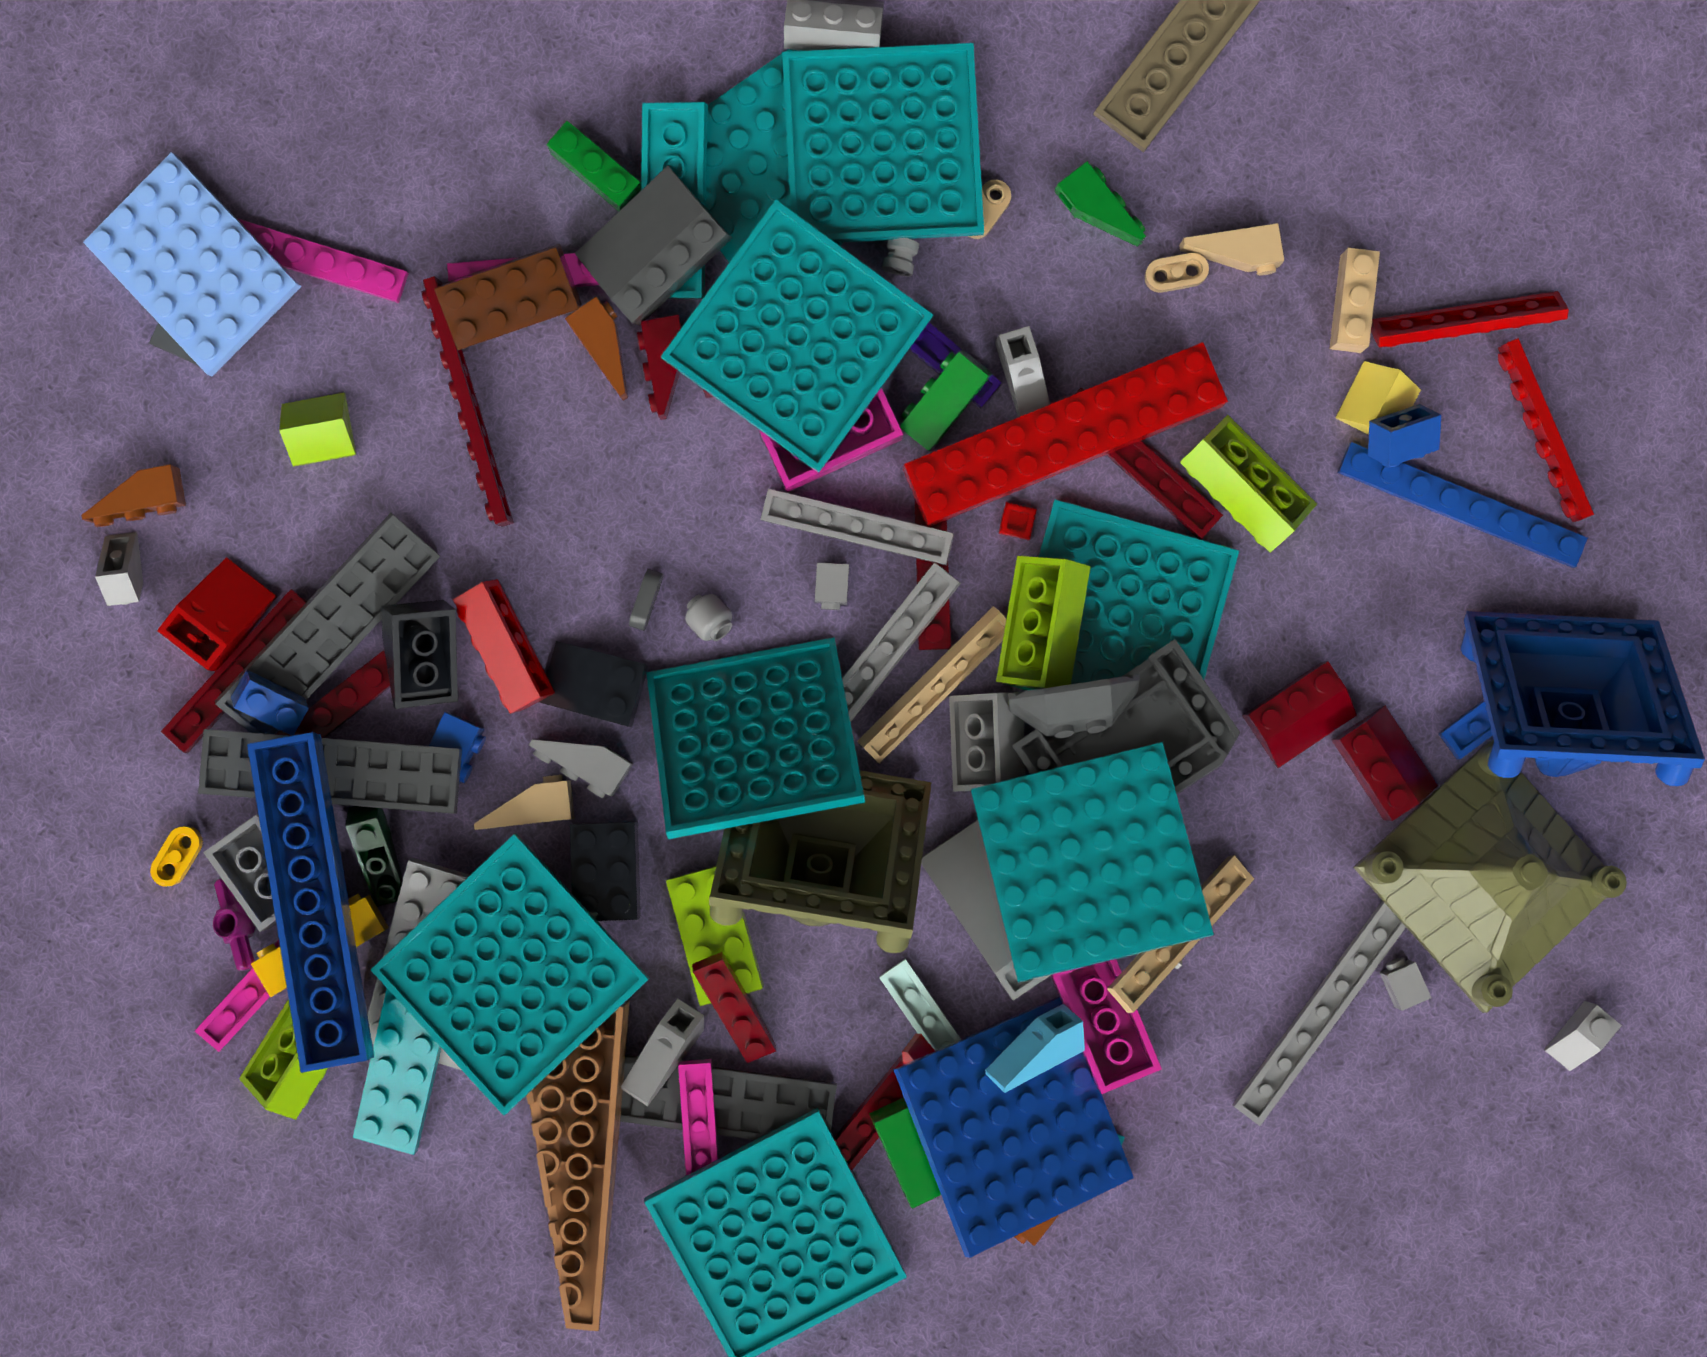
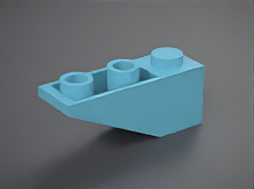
M1064 1004L1037 1017L985 1070L986 1075L1006 1093L1085 1051L1083 1021Z

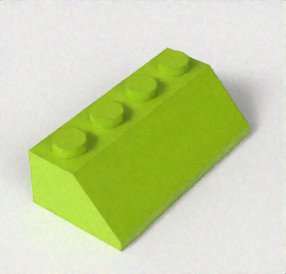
M1229 415L1221 420L1180 461L1188 474L1196 478L1208 490L1211 497L1219 501L1231 513L1233 519L1241 523L1253 535L1256 542L1264 546L1270 553L1299 527L1317 505Z
M1017 556L996 682L1033 689L1071 685L1091 566L1067 559Z
M289 999L239 1080L265 1110L296 1120L302 1109L307 1105L318 1083L325 1076L328 1068L301 1073Z

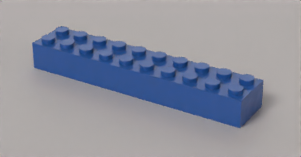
M311 732L247 744L300 1071L303 1073L367 1061L374 1058V1051L321 734Z

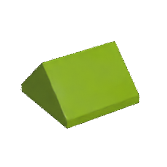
M344 392L282 404L279 431L294 467L356 455Z

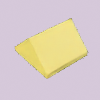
M1364 361L1335 418L1369 435V421L1412 407L1421 389L1399 369Z

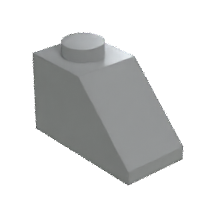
M137 532L109 535L104 538L95 578L107 606L127 605L139 602L143 576Z
M1584 1001L1544 1050L1567 1070L1571 1071L1600 1052L1622 1025L1597 1004Z

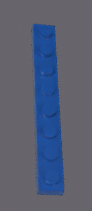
M1353 442L1349 443L1337 472L1571 568L1577 567L1588 537L1405 463H1401L1396 467L1383 466L1379 461L1368 456L1367 448Z

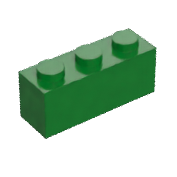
M568 121L562 125L546 144L553 157L618 212L641 191V184L635 177Z
M964 350L958 351L957 354L951 352L940 365L944 371L937 380L933 377L928 380L920 391L924 395L917 405L912 402L901 415L904 422L900 425V428L928 451L934 449L993 374Z
M904 1097L869 1113L910 1207L913 1209L940 1196V1190Z

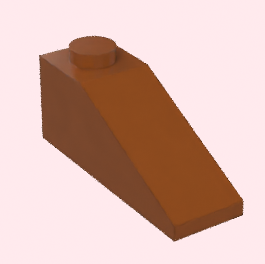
M594 297L567 316L565 320L624 401L628 398L618 328L613 321L618 316L607 301L601 304L598 298Z

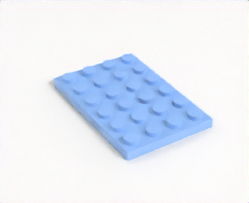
M172 152L83 241L199 367L211 377L301 287L183 161Z

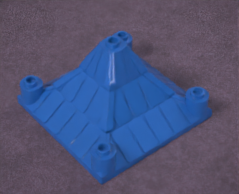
M1466 611L1464 618L1466 630L1461 643V652L1470 661L1475 662L1477 666L1476 669L1494 739L1488 758V767L1497 776L1513 778L1519 775L1526 757L1535 758L1539 772L1551 777L1566 776L1600 764L1601 761H1629L1632 763H1657L1655 773L1663 783L1669 786H1683L1689 781L1694 768L1702 767L1705 757L1658 620Z

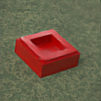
M1005 502L998 534L1029 541L1037 509Z

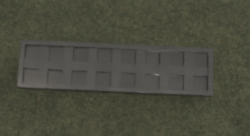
M391 512L215 700V705L251 733L275 734L279 729L233 707L231 696L245 671L249 670L307 700L382 620L381 606L396 604L439 559L440 555Z
M204 729L198 794L256 798L247 744L289 736ZM321 738L332 804L457 814L462 749Z
M625 1055L624 1080L638 1059L637 1056ZM678 1066L648 1106L623 1091L620 1122L683 1130ZM712 1067L717 1135L756 1140L816 1108H819L831 1131L837 1083Z

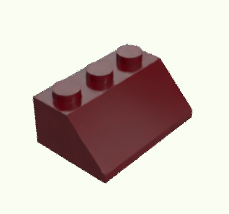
M1329 661L1317 664L1242 715L1277 768L1357 716L1347 688Z
M1386 705L1332 739V742L1383 820L1393 821L1421 803L1438 786Z

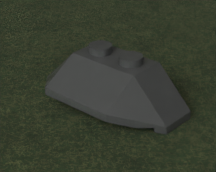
M1135 674L1008 693L1009 711L1046 736L1055 735L1057 738H1065L1073 735L1074 732L1086 730L1089 733H1099L1106 730L1107 727H1112L1137 694L1139 675Z

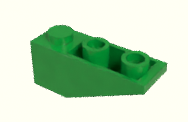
M1087 161L1057 184L1054 192L1073 217L1136 247L1143 243L1146 237L1143 233L1145 232V227L1136 216L1131 217L1124 208L1126 204L1123 198L1116 191L1111 192L1106 186V178L1098 167L1094 166L1092 168Z

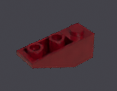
M679 315L641 321L642 331L637 332L640 351L646 350L648 362L642 363L646 382L652 381L654 393L648 394L651 412H657L660 420L667 419L680 375L678 370L661 359L663 352L682 328Z

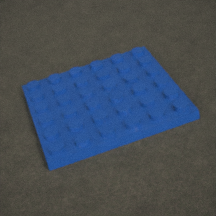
M1060 997L894 1069L965 1257L971 1258L1134 1178L1103 1096L1096 1086L1083 1052L1006 1093L986 1075L985 1070L1037 1017L1063 1004Z

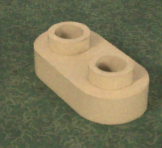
M990 180L982 186L984 235L968 237L973 239L985 237L1007 209L1011 200V190L1005 182ZM998 191L1001 194V198L993 200L990 197V193Z
M1187 253L1156 259L1149 264L1145 271V283L1152 291L1158 293L1195 287L1206 279L1209 273V264L1198 253ZM1186 267H1195L1197 274L1189 276L1186 273ZM1163 272L1166 280L1163 282L1157 281L1155 273Z

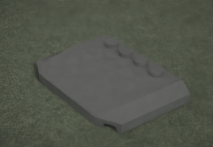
M1175 639L1148 656V660L1123 675H1139L1138 692L1112 727H1107L1106 730L1099 733H1089L1087 730L1074 732L1073 735L1065 738H1057L1055 735L1046 736L1036 729L1013 744L1012 747L1029 773L1034 774L1163 742L1174 787L1178 795L1222 766L1240 735V731Z

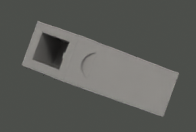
M1030 326L1000 334L995 341V345L1018 417L1050 405L1039 354Z
M531 740L529 746L535 749L533 752L534 756L547 764L551 760L562 766L561 773L574 781L578 777L589 783L587 789L601 798H604L605 794L610 797L614 796L633 766L632 762L604 746Z
M677 998L657 1025L624 1080L621 1089L648 1106L677 1068L679 1061H682L704 1031V1015Z

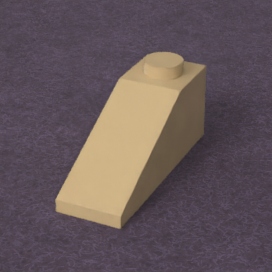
M1278 223L1186 237L1179 244L1180 251L1198 253L1207 260L1245 272L1257 271L1259 276L1275 273L1276 268L1280 267L1284 262Z
M562 775L543 777V783L534 784L474 823V829L574 819L571 780L563 781Z

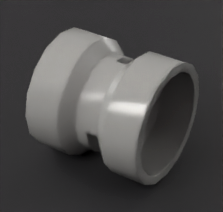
M909 238L888 240L887 248L890 252L883 260L882 269L888 273L900 276H912L914 270L912 257L918 254L920 244Z

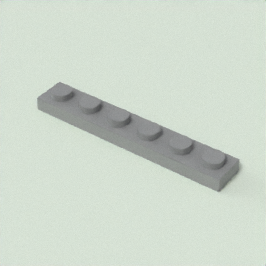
M772 489L767 491L760 519L765 522L946 566L955 535L954 533Z
M934 562L842 678L850 722L960 586L961 583Z

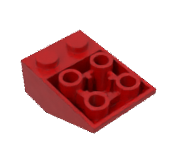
M226 557L176 605L157 631L205 669L216 671L241 644L277 598V595Z

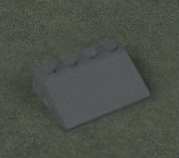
M667 166L583 245L575 255L632 323L641 325V321H645L717 254L732 239V236L674 171Z

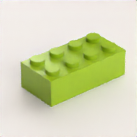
M716 866L666 880L700 1006L710 1004L711 1002L695 977L692 964L720 952L724 954L746 993L761 990L764 986L744 911L741 920L733 925L718 924L710 916L709 898Z

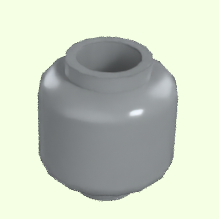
M714 594L697 595L687 604L686 624L700 639L704 641H719L731 630L732 612L718 596Z

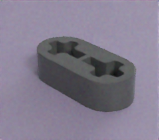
M647 569L631 613L630 627L645 631L663 580V573Z

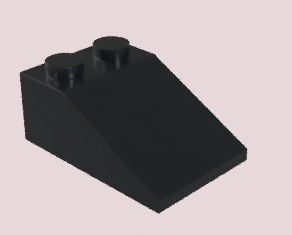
M445 600L381 606L382 638L393 707L399 709L458 702L456 609Z
M556 641L547 672V678L555 693L539 701V703L632 727L649 666Z

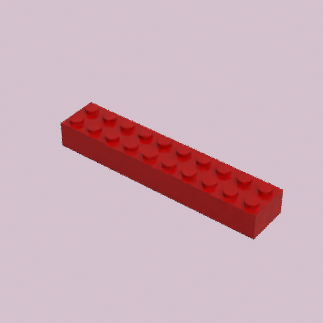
M1201 342L905 463L903 471L926 527H931L1220 409L1228 400L1204 342Z

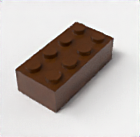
M560 243L448 281L434 289L457 350L578 310L582 305Z

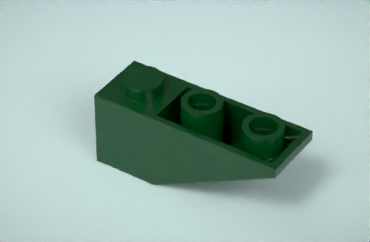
M349 807L345 827L374 903L378 907L397 902L403 879L383 808Z

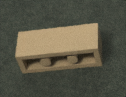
M1347 248L1340 255L1329 349L1361 353L1369 347L1380 251Z

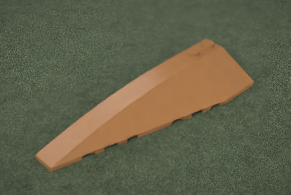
M627 1000L526 1095L527 1102L530 1104L533 1137L535 1136L538 1151L536 1154L545 1207L548 1210L550 1237H552L555 1251L554 1261L555 1267L558 1269L564 1320L568 1329L599 1331L615 1186L623 1092L621 1086L624 1080L630 1000Z

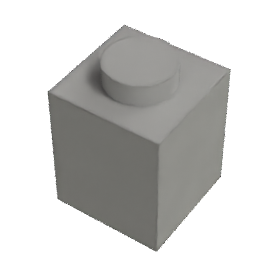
M817 563L815 603H820L821 609L840 610V605H847L849 564Z
M1404 957L1397 958L1386 963L1387 969L1379 972L1395 1008L1403 1011L1431 998L1416 962L1411 960L1405 961Z

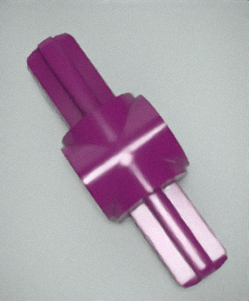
M220 878L214 884L220 909L216 911L214 916L213 929L219 937L223 938L225 944H230L236 969L238 971L248 970L252 968L251 963L255 961L249 938L253 936L256 926L225 882Z

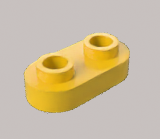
M182 826L171 831L150 868L151 877L158 885L165 887L173 886L184 879L203 845L202 836L197 829L190 826ZM185 836L191 839L189 848H185L182 845V839ZM168 864H172L175 868L172 876L167 875L165 871Z

